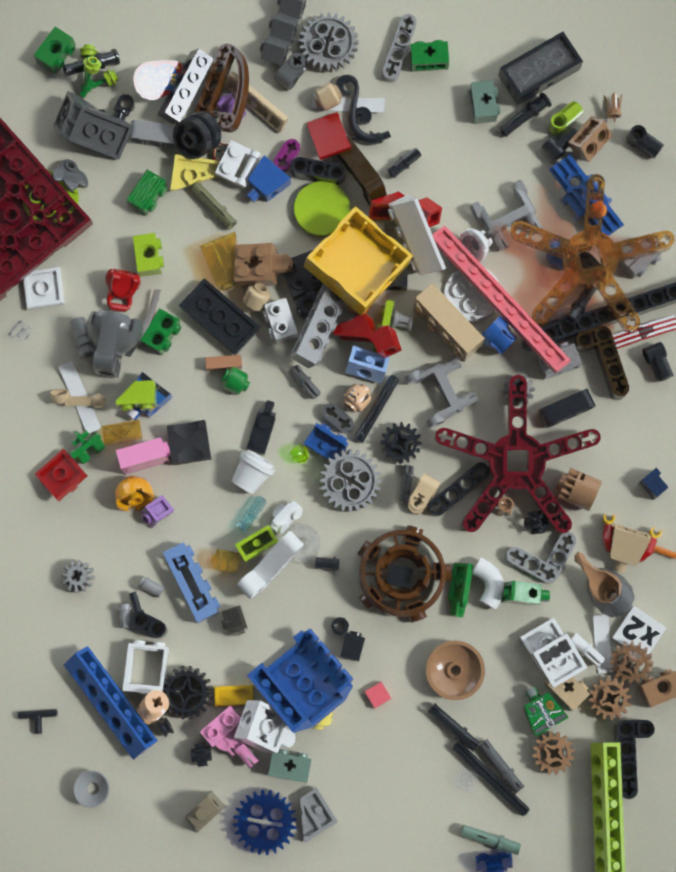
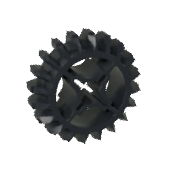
M181 666V673L177 669H173L175 676L173 677L168 673L167 677L171 680L169 682L164 680L167 688H163V691L166 692L170 705L167 712L170 713L176 710L173 716L177 717L180 712L181 719H185L186 713H188L189 719H193V712L199 717V709L203 712L207 711L203 706L204 703L211 705V702L206 699L207 697L213 698V694H207V690H213V686H206L211 680L206 679L204 681L203 678L206 676V673L203 672L199 676V668H196L194 673H192V666L188 667V672H185V667ZM186 676L182 687L172 688L179 678ZM192 677L200 682L203 692L195 691L192 688ZM186 687H189V690L196 693V695L191 694L184 698V695L177 691L186 690ZM171 694H177L181 697V708L175 705ZM201 697L200 702L195 707L187 709L191 698Z

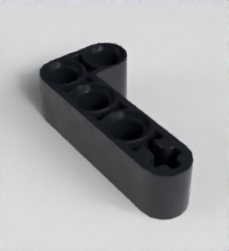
M649 720L618 721L614 726L615 742H620V749L623 744H627L630 747V752L627 755L621 752L622 778L632 779V781H622V798L633 799L638 793L635 738H648L654 734L655 727ZM643 723L647 724L649 728L645 735L640 732V726ZM622 724H626L629 727V732L626 735L620 732ZM625 764L631 767V772L628 775H624L622 772V767ZM627 785L632 789L628 792V795L626 792H623V788H626Z

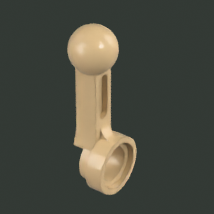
M67 389L50 391L52 402L56 404L65 403V406H93L95 408H102L106 403L104 395L96 393L93 396H71Z

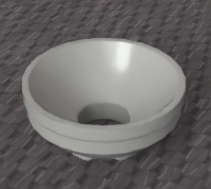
M98 771L82 773L77 777L73 786V793L79 804L91 808L104 803L110 792L107 778ZM92 782L99 786V791L95 795L90 794L87 789L88 785Z

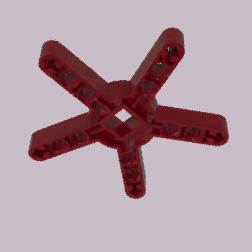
M518 374L511 377L508 381L507 435L501 437L493 444L448 428H440L436 431L434 438L439 445L488 461L489 470L493 478L464 516L462 526L466 531H477L509 488H525L541 512L546 515L552 527L557 532L566 533L571 529L572 521L541 479L546 467V461L595 446L600 442L601 436L597 430L588 429L540 444L534 437L527 434V380L524 376ZM516 379L522 382V385L518 388V393L522 392V395H512V392H516V385H513ZM514 398L521 399V408L513 406L512 401ZM514 417H519L522 420L521 427L516 428L513 426L512 420ZM445 431L446 436L452 438L453 434H455L453 446L449 444L451 440L445 439L442 442L441 437L438 435ZM589 432L595 436L592 442L591 440L584 442L581 440V438L588 437ZM459 437L467 440L465 448L458 447L457 440ZM570 438H574L577 442V446L574 449L568 446ZM478 443H482L485 446L483 454H478L475 451V446ZM551 444L558 446L559 450L556 455L551 454L549 451ZM507 450L527 451V472H507ZM494 486L499 490V495L495 498L489 495L490 488ZM538 487L544 489V496L541 498H537L535 495V489ZM481 502L486 503L488 506L485 513H480L477 509L478 504ZM549 503H553L556 507L555 512L552 514L546 511V506ZM473 511L477 515L482 516L481 520L479 518L475 519V527H467L468 523L466 521L468 519L472 520L475 515H472ZM559 513H561V515H559L558 517L562 521L566 520V523L564 524L565 528L558 527L560 522L556 518L552 520V517H555Z

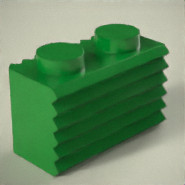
M147 169L126 199L127 203L145 215H148L149 212L152 213L157 206L156 202L159 197H163L167 192L166 180Z

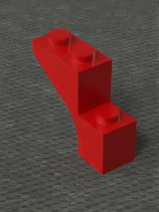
M398 191L372 200L368 217L372 220H392L388 213L390 209L388 204L405 195ZM428 197L418 200L428 226L432 227L439 224L442 207Z
M365 313L362 316L357 314L353 319L339 323L333 331V334L339 336L343 341L373 343L377 353L384 358L402 351L396 331L389 325L381 326L376 330L372 318Z

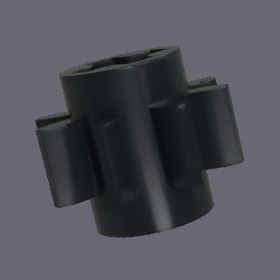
M541 511L528 512V517L524 519L525 529L529 532L531 531V535L545 533L544 528L548 526L546 515L541 514Z
M205 742L197 743L195 748L190 749L192 764L197 763L198 767L208 766L207 761H212L211 747L205 746Z

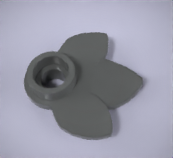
M70 159L63 160L60 166L53 171V180H63L70 192H73L79 185L84 188L88 187L86 175Z

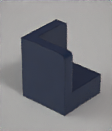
M657 467L639 482L653 500L668 489L667 484L660 478L661 472Z

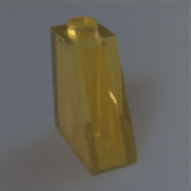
M235 232L200 245L219 291H227L236 284L234 282L235 245H237Z

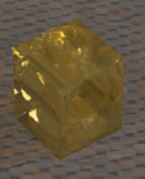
M216 549V553H212L210 564L213 565L214 570L237 574L241 555L237 552Z

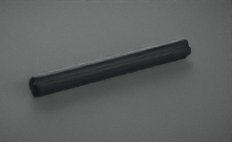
M460 741L453 745L452 749L521 816H525L529 812V807Z

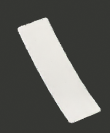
M594 615L595 650L605 659L597 667L598 673H613L611 671L613 664H610L612 656L609 616Z

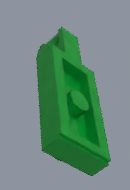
M455 562L453 565L448 601H450L451 606L450 616L459 618L464 616L468 602L473 564Z

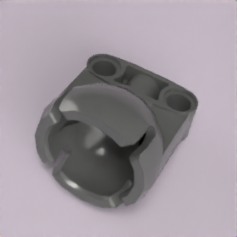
M91 312L87 322V333L91 343L96 348L93 356V368L98 375L119 377L122 355L135 347L141 337L143 329L141 321L136 318L130 320L128 315L116 312Z

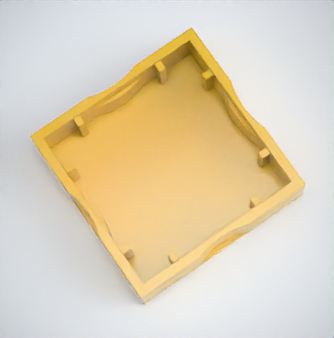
M355 206L338 224L335 231L309 254L303 266L362 316L409 265L413 255L395 239L386 235L375 222Z

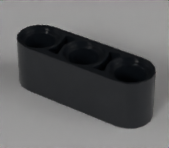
M297 157L291 163L292 174L298 179L313 182L325 181L334 183L337 186L341 185L345 180L344 168L336 163L304 157ZM298 165H302L305 167L301 171L295 169V167ZM315 169H321L323 172L321 174H315L313 171ZM334 172H339L341 176L335 178L332 176V174Z
M584 389L539 409L538 413L545 428H549L582 414L596 405L589 390Z

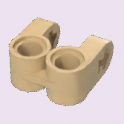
M424 473L408 503L409 511L415 515L421 514L436 494L441 482ZM418 499L421 500L420 505L414 506Z

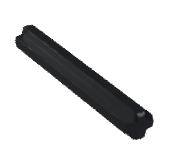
M390 375L354 436L356 441L363 443L399 382L396 376Z

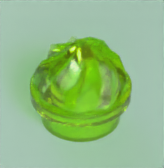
M302 444L294 447L289 453L292 456L291 459L299 464L307 462L309 458L307 447H303Z

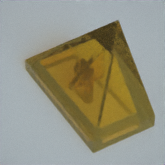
M140 420L102 426L105 445L143 439Z

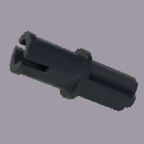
M414 148L403 158L399 157V160L387 169L390 176L394 179L402 171L409 169V166L421 157L420 151Z

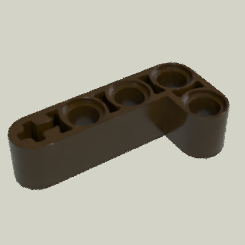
M347 135L351 149L336 155L361 187L363 196L370 206L372 200L387 195L385 185L354 141Z
M599 326L580 332L574 340L576 349L580 352L595 349L610 396L615 400L623 399L629 392V384L611 330L606 326ZM597 333H604L606 339L600 340ZM579 339H587L588 345L580 344ZM604 350L610 351L611 354H612V357H611V358L605 357L604 354H603V351H604ZM610 368L616 369L617 372H618V375H617V376L611 375V374L609 373V369H610ZM618 387L619 389H623V391L620 393V391H616L615 389Z

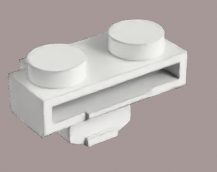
M294 500L286 506L283 504L278 505L273 510L272 516L274 519L270 527L279 535L286 533L289 525L301 517L303 509Z

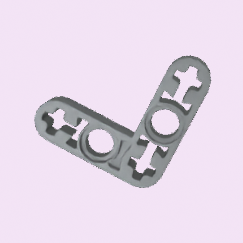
M571 532L562 533L546 562L518 547H512L507 551L506 560L511 565L538 580L551 584L557 580L576 544V537ZM569 536L572 544H568L564 550L558 549V545L562 547L564 544L562 538ZM517 551L518 557L522 559L524 555L528 557L523 562V566L519 565L522 562L519 559L511 560L510 552L514 553ZM559 552L563 555L561 563L554 562V553ZM529 560H534L537 563L536 570L531 571L527 568L526 564ZM541 564L545 566L542 570L546 572L549 570L553 571L552 575L554 578L547 580L546 574L542 572L540 576L536 574L540 570Z

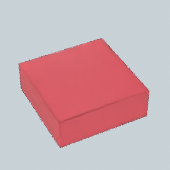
M382 681L365 691L374 708L392 699Z

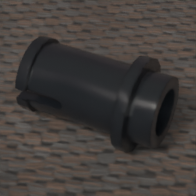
M336 556L333 558L316 557L315 569H327L333 572L339 570L340 559H337Z

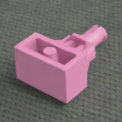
M229 706L202 729L200 733L212 747L216 746L218 749L228 752L231 757L236 753L250 769L253 764L248 757L254 764L259 760L247 748L244 742L234 738L241 716L232 706Z

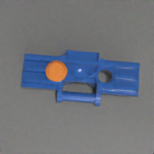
M570 154L549 168V171L567 193L561 202L564 206L567 204L571 206L575 212L573 218L576 222L582 216H585L602 240L624 226L623 222L609 205L612 199L608 198L593 179V174L586 175ZM578 178L579 186H572L570 180ZM587 183L601 202H597L585 185Z

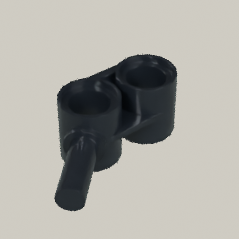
M136 592L129 593L134 610L131 617L132 625L154 638L162 639L168 632L166 624L146 614L141 609ZM145 616V624L138 626L136 624L137 617ZM157 624H161L163 627V632L159 635H155L153 632V628Z

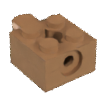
M272 243L235 245L234 282L240 287H249L256 283H261L265 286H277V273H287L293 268V260L287 254H278V249Z

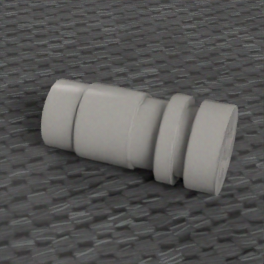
M78 317L71 320L70 324L74 338L77 341L76 347L80 358L94 356L96 348L88 337L85 318Z

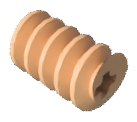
M153 690L140 702L136 712L145 724H153L167 711L169 700L162 691Z

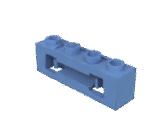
M183 542L163 552L197 623H201L218 614L220 604L216 597H211L209 591L212 588L207 579L203 581L200 575L203 573L199 562H194L192 556L195 554L191 546H186ZM183 557H186L189 563L188 568L201 594L205 595L208 601L206 605L202 597L196 600L200 610H197L193 602L195 597L182 571L177 569L174 560L177 561L180 568L187 566Z

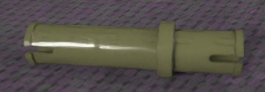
M200 182L193 185L191 191L214 213V217L216 219L219 218L229 230L237 224V221L227 212V208L224 205L222 206ZM203 194H205V196L212 202V204L203 196ZM216 208H218L225 215V217H223Z

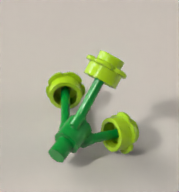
M85 44L84 47L80 48L81 57L85 58L83 60L85 75L79 95L85 98L88 92H91L92 89L105 82H108L109 86L114 84L116 86L115 81L118 80L115 71H110L109 68L107 69L108 71L103 73L104 79L98 82L91 79V75L96 74L101 67V62L95 57L98 50L95 49V46Z

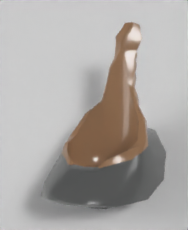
M577 552L574 556V561L581 566L587 577L588 594L596 608L602 614L611 618L626 613L631 608L635 598L632 586L628 581L613 570L593 567L586 560L584 554Z

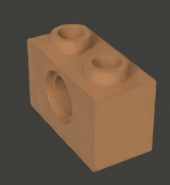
M671 669L660 672L661 677L656 679L653 676L648 677L646 680H642L643 684L638 685L647 708L676 697V671L672 672ZM659 682H663L666 685L664 693L658 691L657 685Z

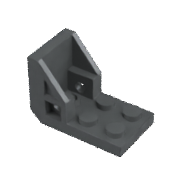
M69 91L65 95L53 124L59 135L68 141L118 160L134 127L129 122L98 111L96 106Z

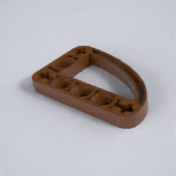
M225 43L219 47L195 112H206L215 119L219 117L217 123L220 126L221 132L230 133L236 131L240 126L249 90L248 64L244 55L234 45ZM236 59L238 86L232 113L215 111L233 61ZM221 66H224L223 70L220 73H217L218 69ZM217 83V86L211 90L212 85ZM211 99L210 104L205 106L206 101Z

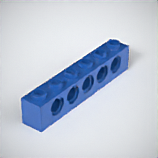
M88 646L76 652L63 664L133 760L158 741Z

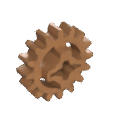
M631 640L630 645H627L624 641L622 647L617 645L616 651H612L611 656L613 658H610V664L614 665L611 666V671H617L615 677L622 676V682L629 679V684H632L633 680L640 683L641 677L646 680L647 673L651 674L652 669L650 667L653 666V661L650 659L652 658V653L647 654L648 648L642 649L640 642L636 646L633 640ZM623 653L624 658L618 661L619 656ZM643 663H645L644 668L640 671L639 666H642Z
M609 677L605 678V682L599 679V685L592 684L594 691H588L592 698L587 700L593 702L590 709H596V716L601 713L602 719H605L607 715L609 720H613L614 715L617 718H621L620 712L627 713L625 706H631L627 702V699H630L631 696L626 695L629 688L623 689L624 682L618 684L617 678H614L612 682H610ZM607 685L614 686L618 690L612 691ZM600 690L601 696L600 699L597 700V694ZM607 694H608V695H616V696H614V698L611 700L612 703H611V702H603V701H605V699L607 698ZM622 697V703L619 707L618 701L619 698ZM600 707H609L612 712L604 711Z
M548 732V737L541 734L542 740H535L538 746L532 747L536 751L532 757L537 758L534 764L541 765L540 771L546 768L549 775L552 770L555 775H558L559 770L565 773V766H572L569 760H575L571 756L575 749H570L569 747L572 745V741L566 742V735L560 738V732H556L555 736H553L552 732ZM549 740H558L554 745L546 743ZM563 747L566 749V757L562 753ZM541 749L544 751L545 758L543 760L541 759L540 755ZM548 749H551V750L557 749V750H556V754H557V756L560 757V758H557V757H551V758H550L551 753L549 752ZM555 761L561 763L559 766L556 767L549 766L552 762Z

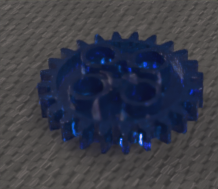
M261 789V795L253 791V798L246 795L248 801L241 800L240 803L243 807H236L239 815H234L233 818L237 819L238 822L234 823L233 826L238 827L239 830L234 834H241L238 842L244 840V848L250 845L251 853L256 848L258 849V855L261 854L262 850H265L266 855H269L270 849L276 854L278 846L282 850L284 849L283 842L290 844L288 836H295L291 829H297V826L292 824V822L297 821V818L291 815L296 810H289L292 803L285 804L284 802L287 797L285 796L280 799V792L273 796L271 789L268 795L265 794L264 789ZM254 805L262 807L263 812L260 816H255L252 813ZM274 808L282 811L280 819H274L271 816V811ZM264 817H268V821L282 823L283 826L279 827L268 824L264 828L262 823L248 821V818L263 820ZM250 825H256L259 828L258 835L252 836L249 834L248 828ZM274 828L278 831L279 836L277 839H270L268 837L269 829Z

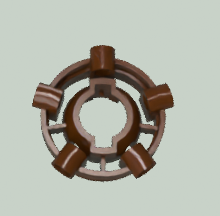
M407 525L406 530L391 531L379 536L372 543L367 540L364 542L357 555L362 557L359 567V582L363 594L359 596V599L368 611L375 607L380 612L392 617H409L411 623L427 618L425 611L437 601L443 591L445 582L451 581V564L444 563L442 554L436 545L422 535L423 529ZM396 536H404L402 541L404 544H398ZM393 537L395 545L387 548L382 557H378L375 572H365L366 561L372 564L381 551V547L378 544ZM421 541L432 549L438 559L437 563H433V570L430 568L427 556L423 557L417 551ZM397 558H407L414 562L417 568L425 569L423 571L425 577L418 579L412 588L402 591L394 589L387 583V580L380 578V575H382L380 569H387V566ZM431 574H433V582H439V585L432 598L425 604L421 599L405 605L406 610H399L400 601H409L420 596V593L428 587ZM365 576H375L378 588L387 597L397 601L396 609L389 608L380 603L383 601L382 596L373 585L368 588Z

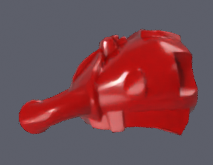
M109 269L105 275V283L108 286L107 305L110 310L126 312L131 308L132 297L141 284L140 275L126 270ZM113 298L126 299L127 305L111 303Z

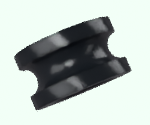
M338 617L333 620L331 627L334 633L342 635L348 631L349 624L345 618ZM338 620H342V623L345 622L346 627H343L341 632L338 631V628L335 629L334 627Z
M167 717L162 722L158 721V725L165 737L168 736V733H174Z

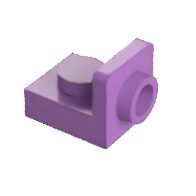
M232 93L223 95L218 100L217 108L219 112L232 113L235 102Z
M162 495L144 507L141 512L142 520L153 528L159 521L172 514L174 509Z

